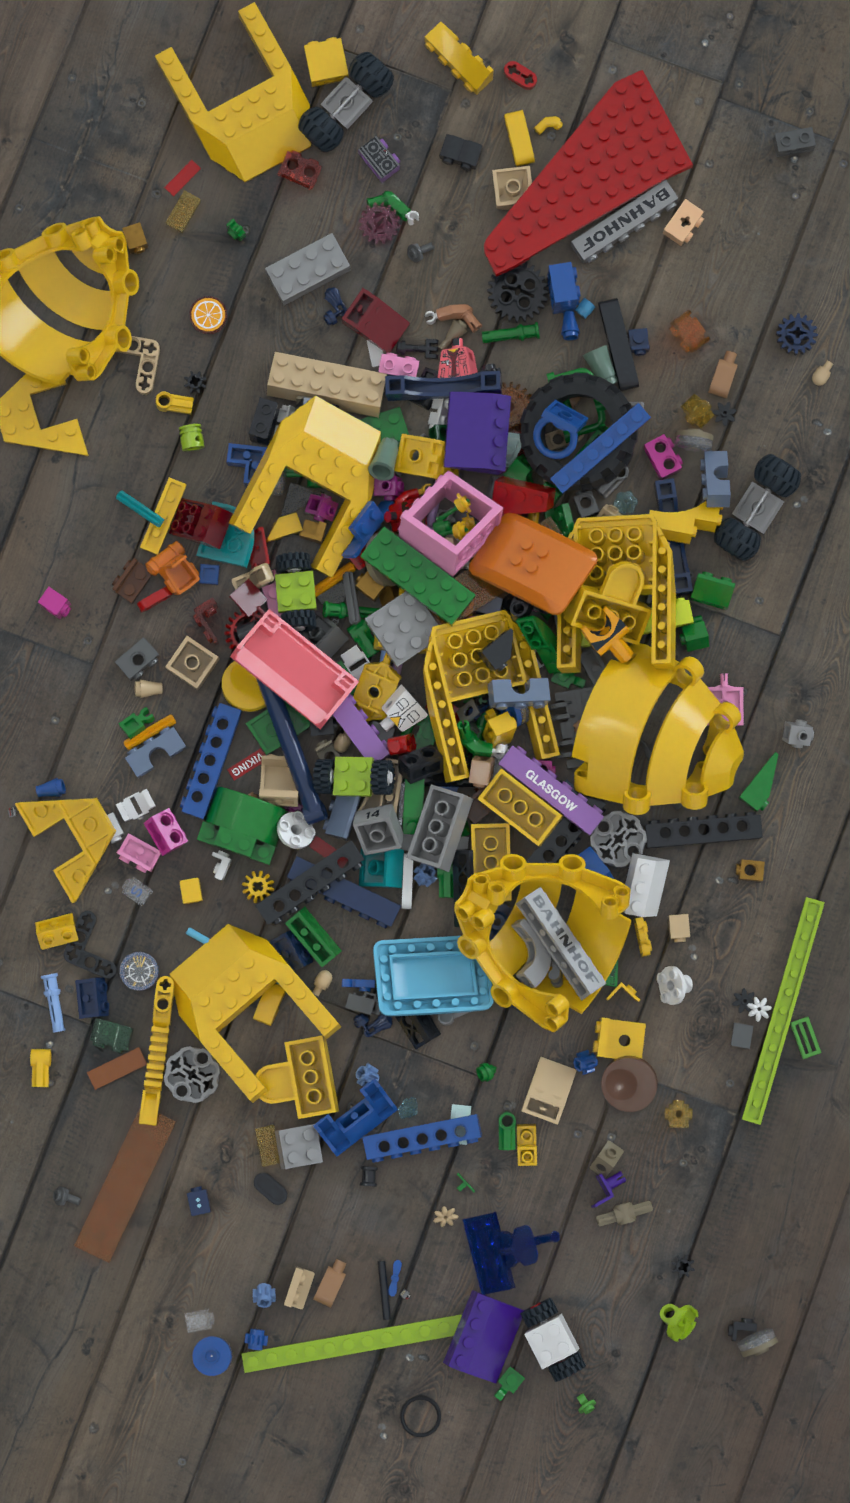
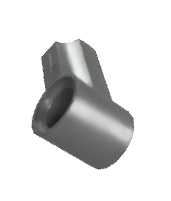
M628 467L624 468L625 475L623 477H617L608 484L596 487L597 492L606 499L626 480L629 473Z

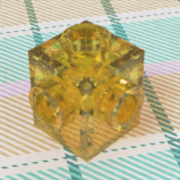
M695 394L681 406L687 415L685 419L692 426L695 424L702 428L714 416L710 410L712 408L710 403L705 399L702 400Z
M673 1100V1104H668V1108H665V1120H668V1127L689 1128V1120H692V1108H689V1104H684V1100ZM678 1110L681 1111V1116L679 1118L676 1117V1111Z

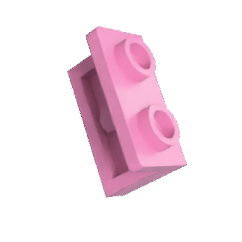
M394 353L381 355L378 370L380 373L392 376L406 375L416 377L419 369V361L416 358L405 356V358L397 357L398 355Z
M129 833L120 849L116 852L120 855L118 859L127 864L130 861L137 864L135 868L144 873L147 870L152 872L161 856L158 849Z

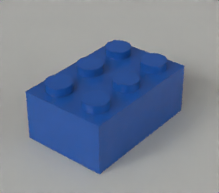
M572 262L549 265L547 283L553 314L575 311L576 305H579L581 294L579 285L576 286L575 283L577 282L576 267H572Z

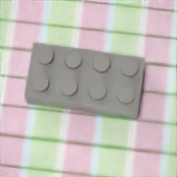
M333 233L265 268L266 274L283 306L351 271L350 265Z
M431 784L406 858L449 872L473 798Z

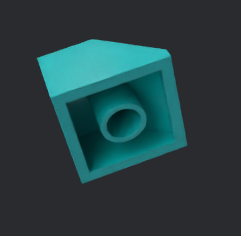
M361 848V855L365 861L362 862L363 866L359 872V886L402 888L403 849L364 855Z

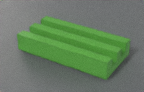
M809 1017L791 1022L790 1026L802 1059L820 1054L821 1050ZM803 1022H806L816 1051L812 1052L802 1024ZM797 1024L799 1025L806 1048L808 1050V1054H805L803 1045L801 1043L799 1034L795 1026Z

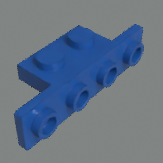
M374 501L366 503L348 528L354 535V539L343 552V558H356L361 554V550L368 543L374 532L380 528L385 512L389 511V506L395 504L393 501H381L378 506Z

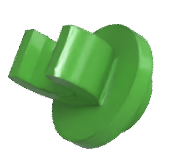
M584 1394L577 1397L582 1405L578 1409L580 1414L585 1413L586 1415L595 1409V1400L588 1401Z

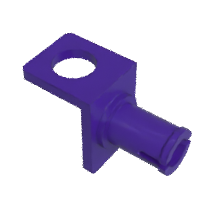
M621 1171L608 1179H605L602 1174L596 1176L607 1197L591 1205L592 1208L613 1198L612 1189L626 1182L625 1177L617 1180L623 1176Z

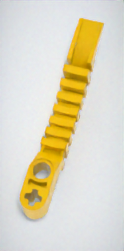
M168 976L160 977L156 984L153 1026L151 1028L153 1034L150 1037L149 1064L147 1063L148 1072L145 1074V1090H143L139 1117V1124L157 1125L175 989L173 980ZM165 981H168V984L171 987H167V989L164 990L161 984L163 985L165 984ZM162 1000L168 1002V1007L164 1010L158 1008V1003Z

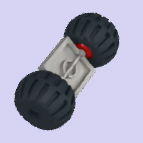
M363 52L357 55L350 64L348 73L357 85L348 77H345L321 103L330 113V116L320 107H313L304 112L300 118L299 130L322 152L332 151L339 146L343 139L344 131L335 121L336 119L348 129L373 102L363 92V89L370 96L377 98L387 93L393 85L394 75L370 52Z
M773 454L762 457L754 470L755 480L767 488L763 489L752 482L732 513L744 521L743 524L732 517H728L721 521V525L716 527L714 533V542L718 546L743 561L752 558L758 552L761 543L760 535L749 527L752 526L764 534L784 503L783 500L771 494L772 491L786 498L798 489L801 482L800 471Z

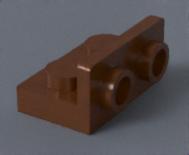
M135 558L132 561H127L123 567L124 573L121 577L118 575L112 583L114 586L112 588L113 591L131 604H133L153 576L147 571L146 566Z

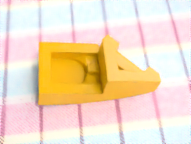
M297 512L279 517L273 524L270 534L266 538V543L301 532L303 529Z

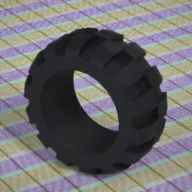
M588 373L560 375L549 380V383L542 388L539 387L530 397L531 400L526 409L523 410L520 420L521 434H519L521 448L524 450L527 457L526 460L532 469L553 485L555 484L550 478L565 465L556 459L548 458L540 453L533 440L534 427L542 418L543 411L554 400L563 403L576 397H587L599 401L608 411L613 425L632 408V405L623 392L614 384L601 377ZM545 425L541 430V440L545 447L548 448L545 438ZM638 430L568 490L586 491L597 489L596 487L608 484L617 478L618 474L628 466L634 455L633 451L638 440Z

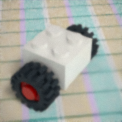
M548 1298L520 1314L527 1328L540 1322V1325L528 1330L524 1335L541 1368L548 1367L554 1381L557 1382L586 1367V1364L580 1353L577 1352L580 1348L562 1313L547 1320L558 1313L552 1298Z

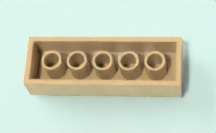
M275 352L267 384V396L296 401L297 396H317L328 403L339 405V409L342 411L379 418L385 392V376L387 374Z

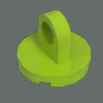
M673 1304L663 1306L660 1310V1317L668 1325V1337L675 1342H678V1339H685L695 1328L696 1322L694 1320L695 1317L698 1318V1311L691 1305H685L681 1308ZM675 1311L671 1318H666L667 1312Z

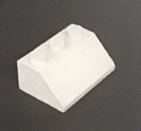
M632 853L625 883L631 890L629 907L623 911L625 914L640 917L657 916L670 860Z

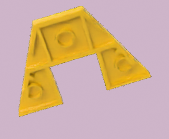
M25 374L0 398V429L4 442L89 456L77 419L41 430L30 395L66 385V381L61 385H55Z
M97 798L15 803L33 837L38 836L65 819L83 852L53 871L70 901L75 903L116 833Z

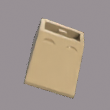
M540 1057L521 1111L558 1125L577 1070Z

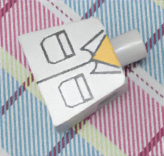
M401 684L382 706L387 717L379 724L386 732L394 725L401 731H405L426 718L428 714Z

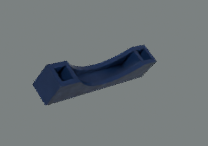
M483 371L450 378H421L406 375L385 376L386 397L388 401L446 399L449 398V392L494 393L502 395V378L500 371Z
M674 478L655 481L654 490L658 511L679 512ZM667 540L670 542V548L673 553L676 596L691 594L693 588L684 543Z

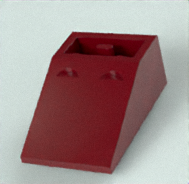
M364 288L361 289L342 317V324L386 353H391L410 325V322Z
M182 498L174 521L171 524L169 534L220 549L233 513L216 505Z

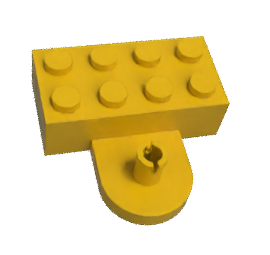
M623 561L616 563L607 572L601 589L584 584L580 587L568 605L563 618L571 626L581 628L585 625L590 630L596 631L605 625L606 618L602 609L606 606L629 628L630 632L623 637V640L639 645L652 613V609L646 603L638 601L644 585L643 572L632 562Z
M323 1035L284 1042L288 1062L264 1066L255 1075L268 1090L259 1099L270 1104L295 1100L298 1119L339 1112L327 1040Z

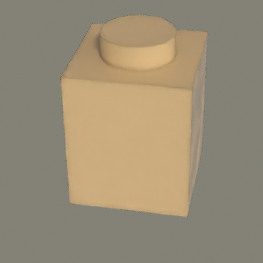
M688 914L669 915L670 939H674L675 943L686 942V938L690 937Z

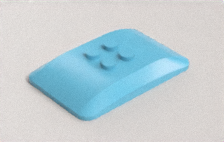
M460 936L381 940L375 943L373 947L379 1011L385 1016L432 1015L488 1010L494 1000L490 991L492 982L476 959H469L461 953L457 944Z

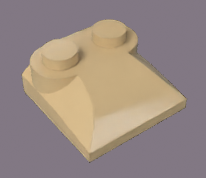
M530 166L492 170L496 208L510 210L532 184Z

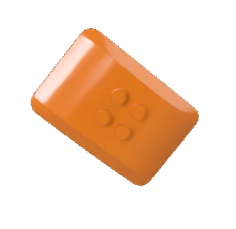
M507 513L501 517L500 524L494 527L485 543L471 560L469 571L473 576L552 615H559L570 604L596 566L598 558L592 550L518 514Z

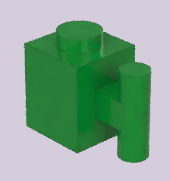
M701 615L693 617V624L680 627L682 628V634H679L682 646H686L687 652L710 647L709 635Z

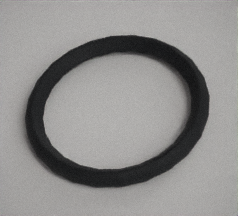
M412 1397L405 1402L401 1409V1424L406 1432L412 1436H429L440 1425V1408L429 1397ZM416 1400L430 1402L437 1411L436 1424L426 1433L413 1432L407 1427L404 1420L407 1406Z

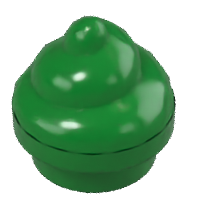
M488 1063L480 1064L476 1068L479 1080L481 1082L491 1081L497 1067Z

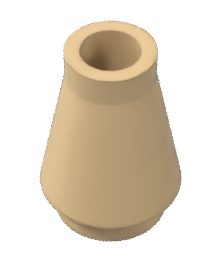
M141 679L135 681V697L144 698L162 694V683Z

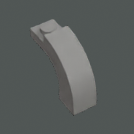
M524 918L515 921L511 925L523 939L528 949L527 962L516 974V977L524 985L536 988L549 971L551 955Z

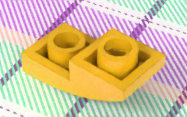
M275 983L262 995L253 1017L254 1020L269 1026L272 1025L279 1011V1005L286 994L281 985Z
M517 1124L518 1166H537L536 1124Z

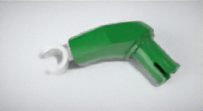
M384 191L382 195L366 198L369 210L385 206L396 217L405 222L408 220L409 225L414 224L413 219L419 221L418 212L411 211L391 191Z
M462 720L458 722L457 727L460 732L461 744L467 751L481 757H491L492 754L498 759L504 757L507 749L506 745L497 744L496 749H494L492 743L481 741L475 732L471 731L469 721L464 720L465 726H463Z

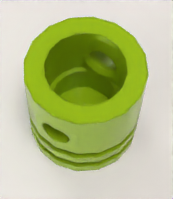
M189 424L179 427L182 451H194L205 447L203 434L201 433L202 429H200L201 424Z

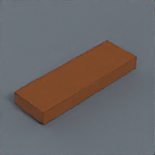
M140 1047L87 1072L96 1090L146 1066L147 1062Z

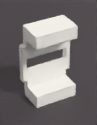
M355 645L340 656L350 674L359 681L364 665L370 662L364 652H361L357 645ZM363 658L366 659V663L352 672L350 671L349 667Z
M147 789L141 793L137 792L123 799V802L116 804L124 822L131 819L135 820L149 813L148 810L156 807ZM135 797L142 814H137L130 798Z

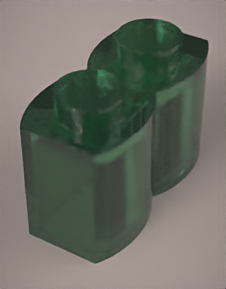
M95 1018L89 1040L93 1041L94 1046L104 1048L105 1045L112 1047V1051L123 1053V1050L128 1051L134 1028Z

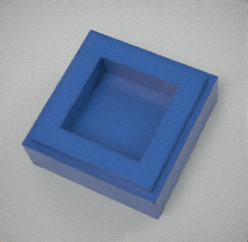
M200 564L199 584L218 585L220 566Z

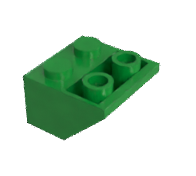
M709 572L698 573L690 600L727 610L736 583H732V579L721 577V579L714 578L713 574Z

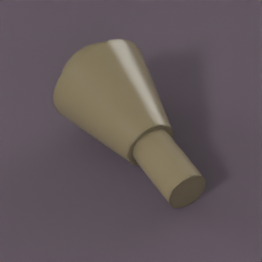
M460 319L458 321L453 320L446 338L438 347L441 350L447 349L452 343L453 338H460L468 332L466 330L468 326Z

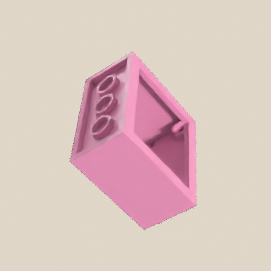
M448 470L444 475H440L432 487L429 486L420 499L417 498L413 502L409 510L406 509L401 514L398 537L453 577L479 551L494 527L500 524L503 507ZM459 493L462 497L466 496L470 500L471 505L469 508L471 512L469 514L480 522L455 546L421 521L444 498L454 503V500L457 499L456 494Z

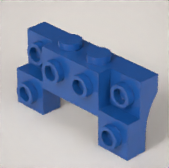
M375 1078L360 1089L365 1098L336 1121L328 1114L313 1125L336 1157L398 1110Z

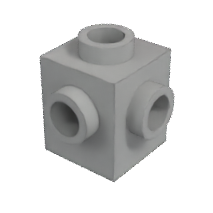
M805 720L785 721L782 740L792 744V747L803 748V745L810 746L814 738L813 727L808 725Z

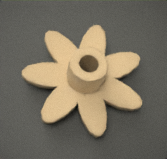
M443 1206L442 1212H434L438 1217L433 1221L435 1223L440 1222L441 1227H444L446 1222L452 1226V1220L458 1219V1215L453 1214L455 1208L448 1211Z

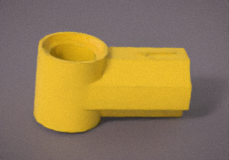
M163 391L156 396V407L162 412L171 411L191 415L194 398ZM161 398H167L169 400V404L163 406L159 403V400Z
M31 1049L32 1087H49L51 1049Z

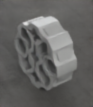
M613 811L604 816L601 822L608 824L607 832H601L597 826L590 836V846L604 864L615 868H623L630 864L629 847H635L638 850V854L642 855L645 843L647 842L646 832L643 830L640 820L634 815L621 811ZM619 820H621L622 829L619 832H616V830L620 827ZM626 821H634L635 823L633 824V826L635 827V829H627ZM622 832H625V834L621 838V841L623 843H617L612 848L611 845L615 841V838L613 836L615 835L616 837H618L622 834ZM629 833H630V834H636V833H637L636 836H630V837L628 838V840L625 839V837H626ZM609 839L611 840L607 846H600V843H606ZM617 847H620L617 851V859H615L614 851ZM601 850H609L610 858L606 857L603 859L601 857L603 855Z
M192 1046L184 1047L168 1059L164 1082L176 1099L193 1103L202 1102L211 1094H214L219 1087L221 1068L208 1050ZM200 1053H206L208 1056V1061L204 1064L198 1062V1055ZM184 1057H186L187 1063L192 1065L191 1068L185 1065ZM179 1058H181L179 1062L181 1067L175 1068V1070L172 1071L173 1064L171 1062L177 1061ZM184 1068L188 1071H193L195 1069V1074L197 1075V1077L201 1079V1081L196 1078H192L190 1080V1075L186 1071H184ZM200 1071H201V1072H203L204 1074L212 1073V1075H211V1076L204 1077L203 1075H201V1074H199V1073H200ZM180 1072L184 1074L186 1077L184 1078L180 1075L173 1076V1074ZM213 1078V1089L209 1088L204 1092L206 1088L204 1082H209ZM194 1081H195L196 1083H198L199 1085H201V1086H200V1089H201V1092H200V1093H199V1090H198V1086H196L195 1084H193ZM181 1085L187 1088V1094L184 1097L179 1096L177 1093V1089Z

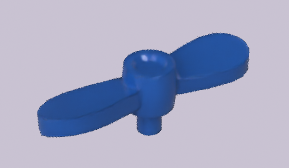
M396 1260L393 1264L392 1282L388 1289L390 1296H395L397 1292L398 1275L402 1267L400 1260Z

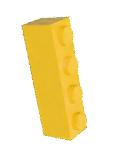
M442 22L438 23L425 36V47L431 53L434 51L439 56L438 60L444 66L448 65L452 69V75L456 79L460 78L465 83L464 87L470 93L474 92L477 95L493 80L494 70L490 66L486 68L483 59L478 55L473 56L470 47L462 42L460 44L458 36Z

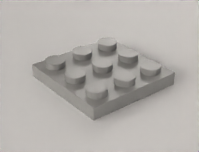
M404 592L364 619L396 667L427 648L431 628L438 625L428 609L407 592Z

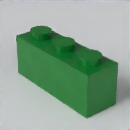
M306 907L302 908L285 923L321 967H324L342 951Z

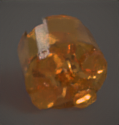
M689 309L670 322L671 327L669 330L675 338L677 336L682 341L680 346L685 353L689 351L694 353L711 339L709 336L705 338L703 335L706 333L705 329L696 317H690L692 312Z

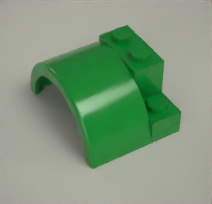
M218 786L216 787L197 840L270 866L280 839L277 833V824L280 818L287 814L288 811L264 800ZM214 825L220 827L219 831L214 828ZM259 840L264 842V844L256 845V842Z

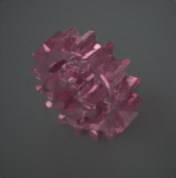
M374 202L373 208L368 205L366 207L367 212L362 211L361 215L363 217L359 219V222L363 224L360 225L359 229L365 230L362 235L363 237L368 235L369 242L375 239V244H378L379 240H382V243L385 244L386 238L391 241L393 239L392 234L397 235L398 231L396 229L400 228V224L396 222L400 220V217L394 216L397 210L391 211L390 204L384 207V202L380 206H377V203ZM388 216L391 218L392 225L390 222H388ZM383 218V223L376 228L377 222ZM367 221H368L369 224H371V227H372L371 230L369 229V227H368V225H367Z

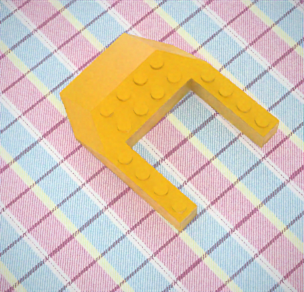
M255 2L240 9L238 14L272 77L218 107L207 111L172 47L155 55L158 66L210 159L223 166L230 173L238 176L244 182L253 179L311 147V142L298 128L300 118L304 112L310 109V104Z
M314 396L280 422L229 524L251 534L284 468L286 467L345 499L311 564L312 569L333 578L343 558V552L354 537L348 528L366 503L371 501L374 492V477L369 473L368 467L381 442V432L323 399Z
M653 514L577 518L574 529L568 538L592 550L598 558L596 566L583 584L601 589L606 574L613 565L623 561L632 562L637 565L644 575V585L640 595H652L651 664L656 669H674L676 588L673 553ZM566 608L563 613L557 615V669L561 673H581V629L571 626L563 618L567 610Z
M506 610L459 620L453 626L446 623L431 628L423 665L427 708L437 749L443 756V773L446 783L469 777L451 702L488 694L487 685L492 680L511 679L512 688L518 686L519 694H524L525 683L529 679L541 678L535 651L531 650L518 624L511 619ZM511 628L513 630L511 658L506 662L508 665L499 672L498 670L491 672L477 653L504 631ZM548 704L538 709L533 708V706H526L523 710L535 759L542 760L560 755Z
M230 924L222 928L208 943L201 946L169 974L175 985L174 996L179 1016L252 1103L268 1090L222 1037L219 1031L275 983L278 982L326 1039L341 1028L340 1024L268 940Z

